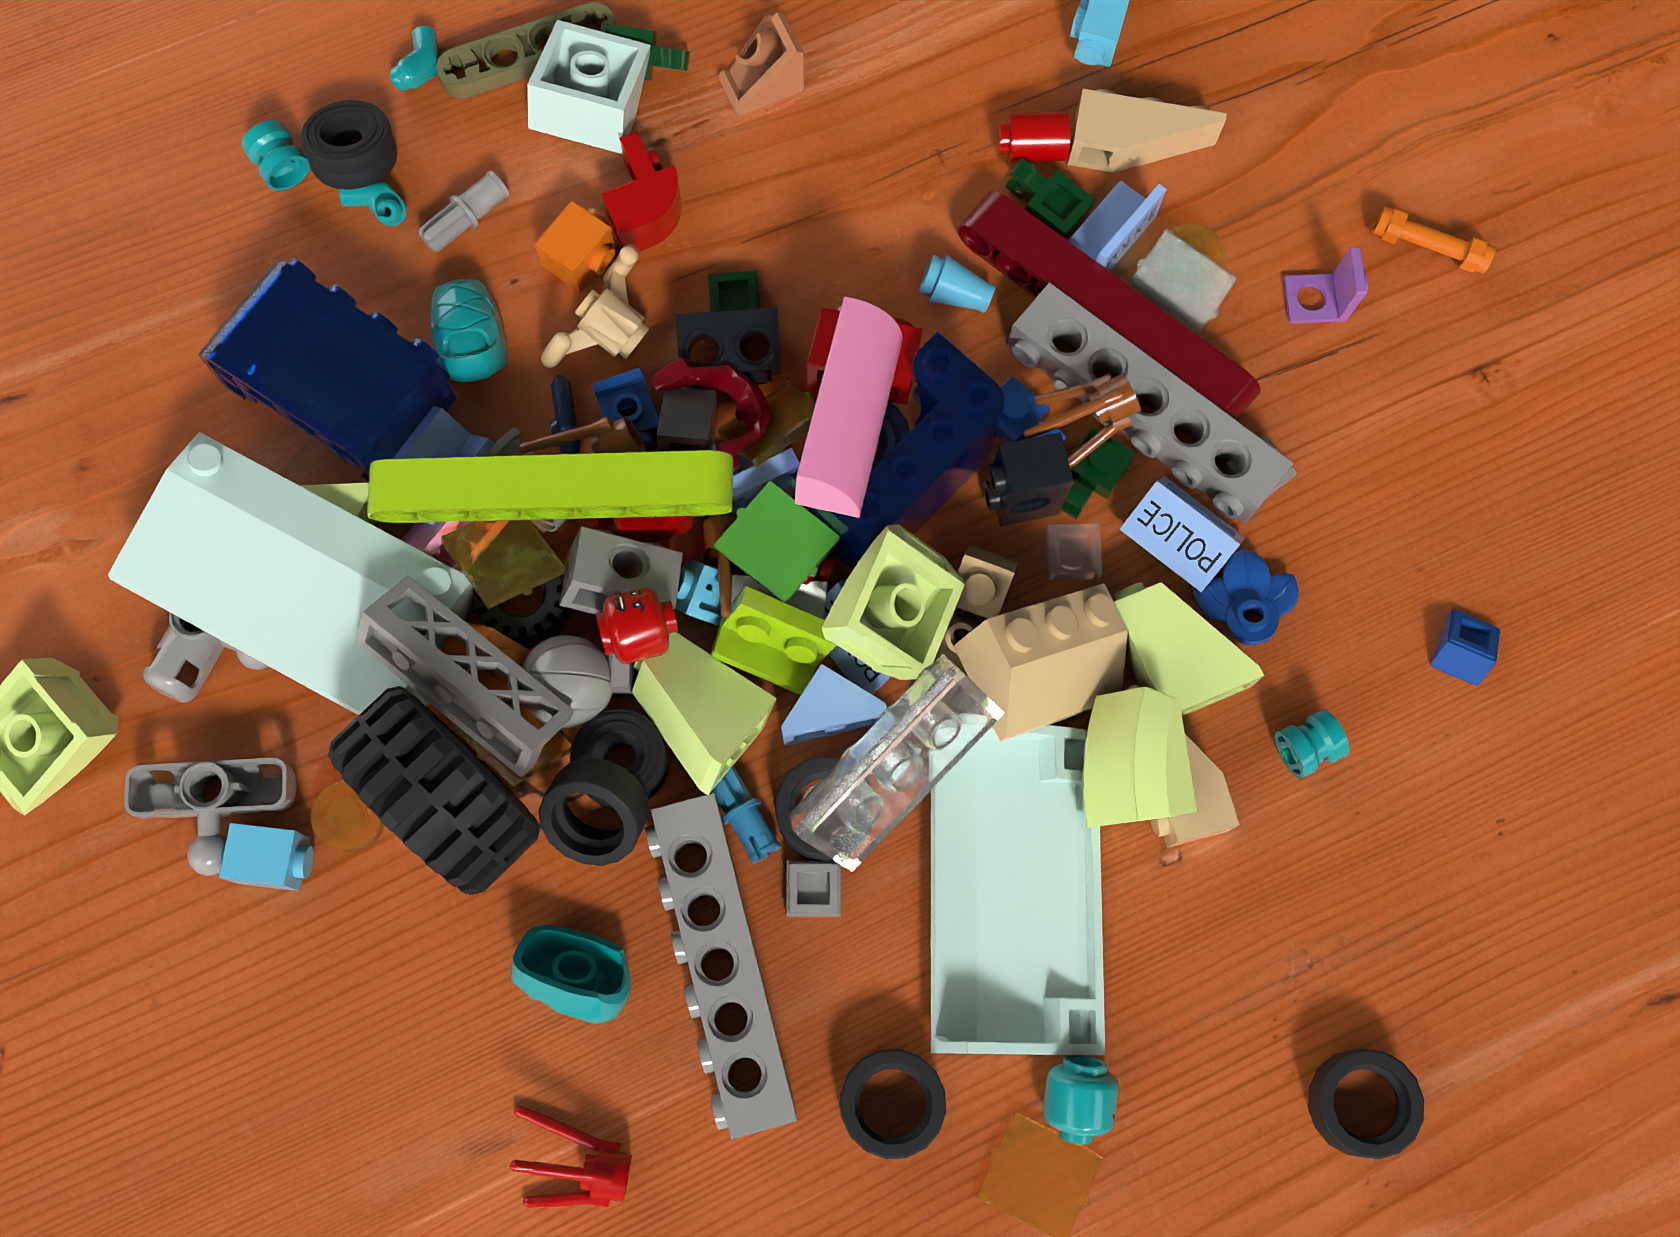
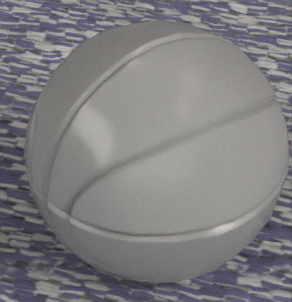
M560 635L546 639L530 651L522 665L526 672L574 710L571 720L562 727L563 729L582 726L588 720L603 712L613 694V690L610 688L611 671L609 659L598 646L581 637ZM525 704L533 716L545 724L553 717L538 704Z

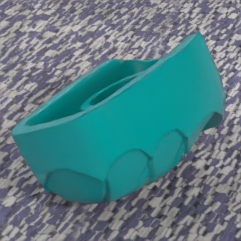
M458 279L437 286L431 301V330L435 355L444 377L458 382H474L486 379L506 366L508 346L503 322L497 305L484 284L476 279Z
M538 925L527 930L519 941L512 957L511 982L528 994L531 999L539 1000L550 1006L555 1012L590 1023L600 1024L614 1020L627 1004L631 989V976L624 950L606 939L565 927Z

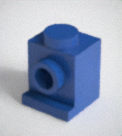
M637 368L592 384L603 418L608 416L611 422H614L624 417L622 414L637 409L636 413L628 418L638 430L645 446V452L651 450L657 442L659 419L641 369Z

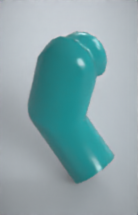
M419 26L412 31L414 51L400 59L397 65L390 70V81L399 91L406 92L411 88H419L437 75L436 64L439 58L435 30L429 26Z

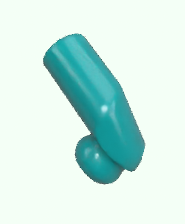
M378 181L370 186L359 189H339L340 201L343 207L368 206L377 220L386 226H397L406 217L404 200L387 182Z

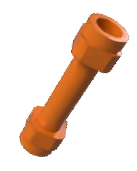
M1383 206L1372 230V234L1380 236L1381 240L1395 244L1398 238L1458 259L1460 260L1459 268L1472 273L1476 271L1485 274L1494 258L1496 246L1489 244L1487 240L1473 236L1468 242L1407 220L1409 214L1407 211L1396 207L1392 209Z

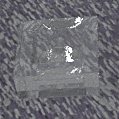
M1049 524L1045 530L1048 580L1099 579L1102 575L1099 524Z

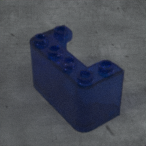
M277 258L198 353V356L224 387L244 400L248 397L256 404L260 401L328 446L342 461H348L357 468L361 467L364 470L362 477L369 482L371 462L393 459L433 406L442 408L447 412L455 402L457 397L448 382L450 375L436 363L440 356L426 342L416 337L411 342L397 334L398 328L384 315L374 310L370 315L355 307L357 302L350 294L335 284H331L327 289L315 281L316 275L297 259L290 258L288 262Z
M938 331L918 350L913 360L912 374L914 381L918 384L913 390V398L920 404V416L916 420L914 428L871 470L860 518L803 506L841 537V540L831 552L852 570L887 525L899 524L914 535L987 461L992 452L1004 409L1005 398L1003 391L990 376ZM798 470L791 475V492L794 500Z

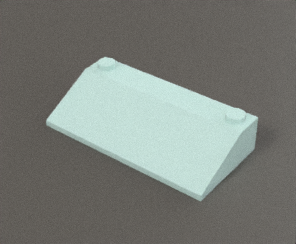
M200 432L166 469L108 573L110 580L357 715H360L387 688L401 686L411 694L414 691L355 642L362 612L408 575L461 619L465 620L473 609L472 578ZM407 597L391 609L404 621H424V611ZM435 636L436 647L439 650L447 636Z
M963 715L931 724V1053L1105 1056L1100 826L1085 827L1082 774L1088 732L1086 729L1047 725L1000 742L988 717Z

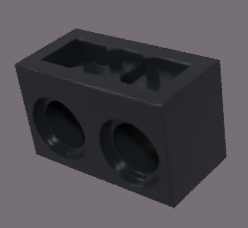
M777 307L675 314L679 358L692 360L696 367L733 366L757 383V385L772 383V375H782ZM751 336H759L765 339L770 347L768 354L758 361L748 360L740 351L745 339ZM700 340H711L719 347L717 358L709 364H699L691 358V349ZM692 385L693 388L698 389L713 388L701 385Z

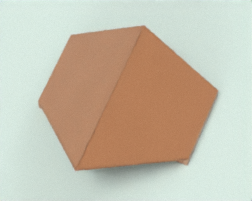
M776 12L774 15H765L740 54L735 56L736 60L728 71L722 70L718 75L737 115L748 114L803 92L804 53L784 14Z

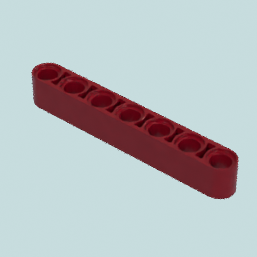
M989 191L957 228L960 239L972 252L1036 298L1050 282L1236 421L1241 418L1260 394L1261 388L1259 383L1248 371L1002 193Z

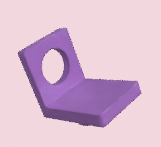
M1360 247L1349 248L1333 274L1285 276L1283 285L1287 317L1290 324L1342 322L1348 320L1360 301L1366 297L1368 288L1367 274L1363 269ZM1304 287L1316 288L1324 297L1323 307L1315 311L1303 308L1297 299L1298 291Z

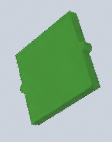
M769 481L746 508L741 507L737 510V519L713 546L775 598L787 603L809 576L815 577L818 575L817 567L837 545L841 537L802 505L795 504V500L772 481Z

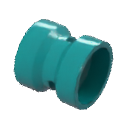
M268 120L255 125L242 139L241 147L251 163L259 166L260 176L266 185L274 191H283L294 187L310 171L307 157L301 148L293 145V137L285 125L278 120Z
M1325 709L1309 715L1306 718L1305 726L1296 727L1289 725L1277 731L1274 735L1275 745L1283 763L1298 779L1316 772L1318 765L1323 760L1334 763L1350 753L1349 742L1342 726L1335 716Z

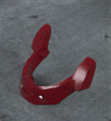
M679 358L656 372L651 379L657 392L673 390L687 385H701L726 392L736 401L737 409L735 416L738 421H745V433L741 438L726 441L717 446L718 451L733 456V471L739 468L737 458L739 451L764 436L772 417L768 402L757 383L733 366L696 367L692 360Z

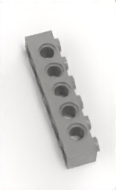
M1050 282L1012 325L1007 346L1011 348L1015 358L1029 368L1036 367L1050 377L1052 384L1057 390L1092 382L1097 379L1093 374L1096 371L1108 372L1113 378L1124 373L1137 400L1150 403L1155 412L1143 413L1139 411L1130 415L1129 418L1132 425L1121 431L1131 438L1133 446L1140 453L1150 458H1158L1172 469V474L1180 483L1189 488H1198L1210 497L1215 508L1228 518H1238L1246 524L1294 464ZM1054 343H1069L1073 346L1075 352L1063 353L1056 349ZM1090 394L1076 398L1085 404L1089 402L1088 395ZM1095 412L1092 413L1093 416L1098 420ZM1108 420L1102 424L1107 426L1111 422ZM1174 431H1187L1193 436L1195 443L1185 444L1179 441ZM1232 459L1238 467V474L1227 475L1222 473L1217 468L1215 461L1224 460L1228 462Z
M712 793L652 809L651 814L654 824L645 827L646 837L652 858L662 856L667 877L658 879V886L665 911L675 909L680 930L670 932L678 964L688 962L693 984L683 986L691 1019L701 1016L706 1039L697 1041V1047L704 1073L715 1072L720 1094L710 1096L718 1130L728 1128L730 1138L735 1139L795 1122L798 1118L715 794ZM691 845L700 846L707 852L705 865L693 873L684 872L679 869L678 856L680 852ZM710 897L718 901L720 904V914L713 924L698 926L692 922L690 911L698 899ZM715 950L729 952L734 960L731 974L720 981L707 978L703 969L705 958ZM727 1004H739L747 1012V1025L740 1034L726 1036L717 1026L718 1012ZM742 1058L755 1060L762 1072L759 1085L749 1092L736 1089L730 1079V1071L733 1064Z

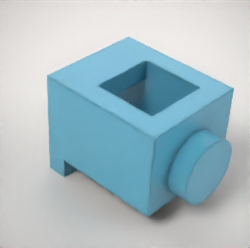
M1080 0L1070 37L1078 39L1074 58L1087 65L1098 64L1110 68L1130 0Z

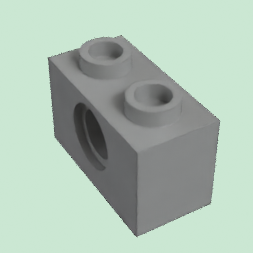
M581 526L568 551L559 606L596 614L603 612V603L607 597L649 587L657 593L660 603L671 600L674 610L677 602L683 553L666 549L655 542H639L616 536L611 531L605 529H590ZM616 571L625 574L628 578L620 576Z

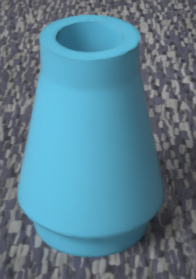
M933 255L922 279L919 292L929 296V302L974 309L985 313L996 286L984 281L948 255L944 259Z

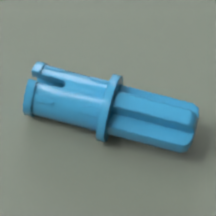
M733 765L712 792L725 813V816L722 818L723 823L731 824L749 855L750 862L754 864L770 856V851L773 853L778 851L782 845L777 841L758 808L761 805L760 799L752 798Z

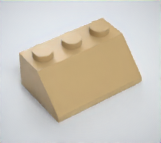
M1100 584L988 618L953 646L999 741L1003 742L1092 710L1096 696L1122 691L1128 629L1105 584Z

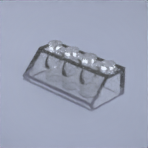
M942 653L932 665L921 671L916 682L893 705L887 707L882 712L878 721L856 744L850 746L843 753L840 761L823 779L806 791L800 803L790 812L793 831L800 839L853 872L1005 712Z

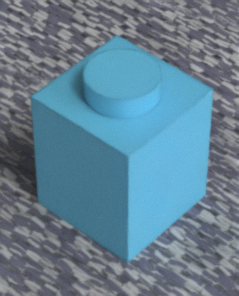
M230 823L219 878L236 884L300 891L302 879L309 877L313 867L314 850L312 846H309L310 837L293 830Z

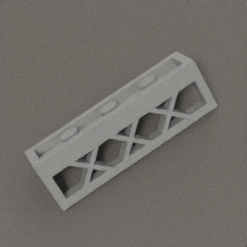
M409 575L362 612L355 642L520 778L536 764L543 746L571 720L574 714V710ZM407 597L424 611V621H404L391 609ZM435 636L456 637L465 644L466 656L444 654L436 647ZM477 670L498 671L507 679L508 690H488L478 681ZM519 704H538L553 717L538 731L520 716Z

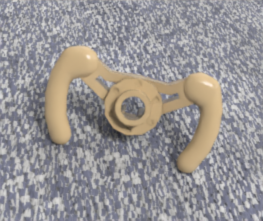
M628 244L624 246L605 272L603 277L605 282L603 293L600 295L592 289L575 311V314L582 319L577 326L578 328L569 334L558 332L549 342L541 356V362L545 367L554 368L566 354L598 344L614 357L619 354L627 359L650 329V327L642 322L645 317L628 305L625 277L640 256L639 249L635 245Z

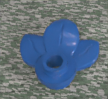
M1239 549L1232 554L1224 568L1223 578H1213L1202 592L1193 587L1194 598L1205 617L1226 624L1227 630L1233 638L1244 645L1250 646L1264 643L1274 636L1278 628L1279 618L1294 609L1299 596L1298 584L1294 574L1284 573L1271 576L1264 560L1256 553L1247 549ZM1253 613L1259 615L1262 620L1251 623L1243 615Z

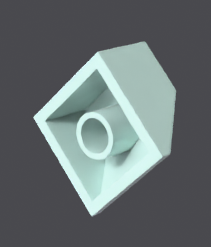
M557 20L527 84L528 129L622 154L619 138L629 135L635 122L651 45Z

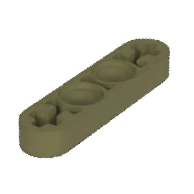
M585 3L451 48L438 58L436 64L438 78L447 94L454 98L462 99L531 77L543 52L537 46L538 41L542 37L551 34L557 20L590 28L588 24L596 22L598 27L601 28V32H605L606 24L615 25L614 15L610 8L602 3ZM501 50H513L518 54L515 62L509 66H498L492 62L493 57ZM483 59L487 71L481 72L478 60ZM463 67L466 77L457 79L454 70Z

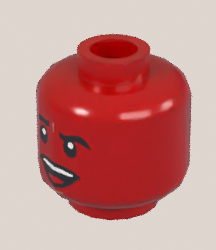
M649 587L609 596L603 603V612L595 614L605 655L614 654L615 658L622 664H629L665 654L670 645L668 634L678 632L671 600L660 603L657 593Z

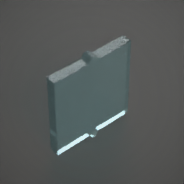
M1165 229L1148 256L1138 260L1137 266L1139 269L1128 285L1199 335L1209 319H1214L1219 315L1217 308L1239 278L1169 229Z

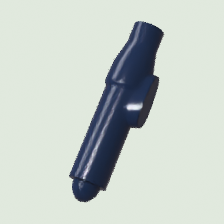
M558 374L550 385L555 418L550 420L552 434L578 428L571 383L565 376ZM581 439L557 445L556 447H560L562 454H580Z

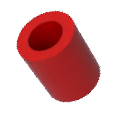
M1068 112L1008 113L1006 123L998 124V152L1007 153L1008 163H1018L1021 159L1028 162L1067 161L1070 151V120Z

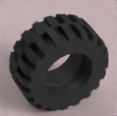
M404 687L387 688L331 741L328 757L332 760L331 763L334 768L342 775V779L358 795V798L367 808L373 811L380 821L409 850L419 856L435 873L440 874L446 882L453 887H457L465 894L473 895L486 891L538 840L541 825L523 802L516 797L513 791L453 730Z

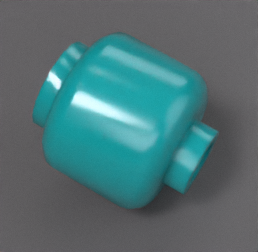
M1068 1055L1064 1057L1063 1063L1050 1068L1046 1081L1043 1117L1049 1125L1060 1130L1059 1137L1062 1140L1073 1144L1087 1145L1093 1142V1136L1104 1135L1113 1129L1119 1081L1112 1073L1107 1071L1108 1064L1106 1062L1088 1056Z

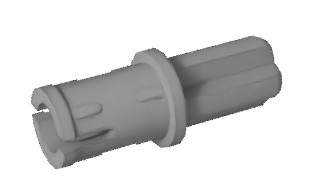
M488 171L484 177L459 197L454 194L449 197L450 204L419 228L418 234L421 240L432 251H441L469 227L476 229L479 226L478 220L502 200L507 199L510 196L509 191L495 173Z

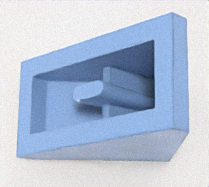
M821 664L781 726L784 746L872 727L880 719L886 723L888 716L886 703Z

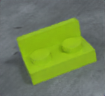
M745 586L731 603V615L729 617L722 616L711 655L719 661L802 695L814 676L816 666L837 645L825 640L822 631L825 620Z

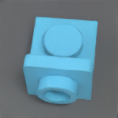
M689 558L685 567H681L675 608L687 615L719 626L722 614L719 598L718 569ZM730 574V576H731V594H732L733 575Z

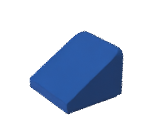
M1452 609L1447 616L1434 651L1431 666L1472 685H1479L1497 661L1500 629Z

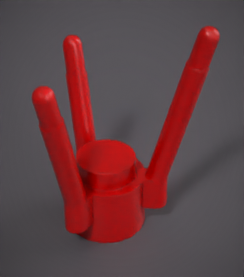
M520 1105L514 1108V1114L517 1117L598 1153L597 1156L586 1154L583 1168L537 1161L513 1160L510 1163V1169L514 1172L581 1181L580 1189L588 1190L587 1192L527 1196L523 1200L525 1207H558L589 1204L609 1207L610 1200L624 1202L632 1155L619 1153L621 1143L598 1139Z

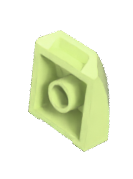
M887 525L859 560L833 603L822 626L825 640L831 641L872 667L873 671L899 680L927 679L965 586L964 580L943 555L901 525Z
M54 658L22 659L0 685V793L15 810L23 815H26L46 801L84 769L116 736L118 729V716L112 714L79 676L80 671Z
M1146 686L1096 696L1090 716L1083 759L1082 788L1086 828L1198 813L1181 707L1176 698Z

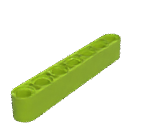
M698 450L376 460L370 463L367 516L372 520L387 523L722 515L732 511L733 456L721 451Z

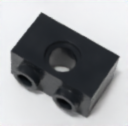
M1061 432L999 444L994 463L988 466L989 481L983 483L987 508L990 512L997 511L1000 526L1059 515L1074 482Z

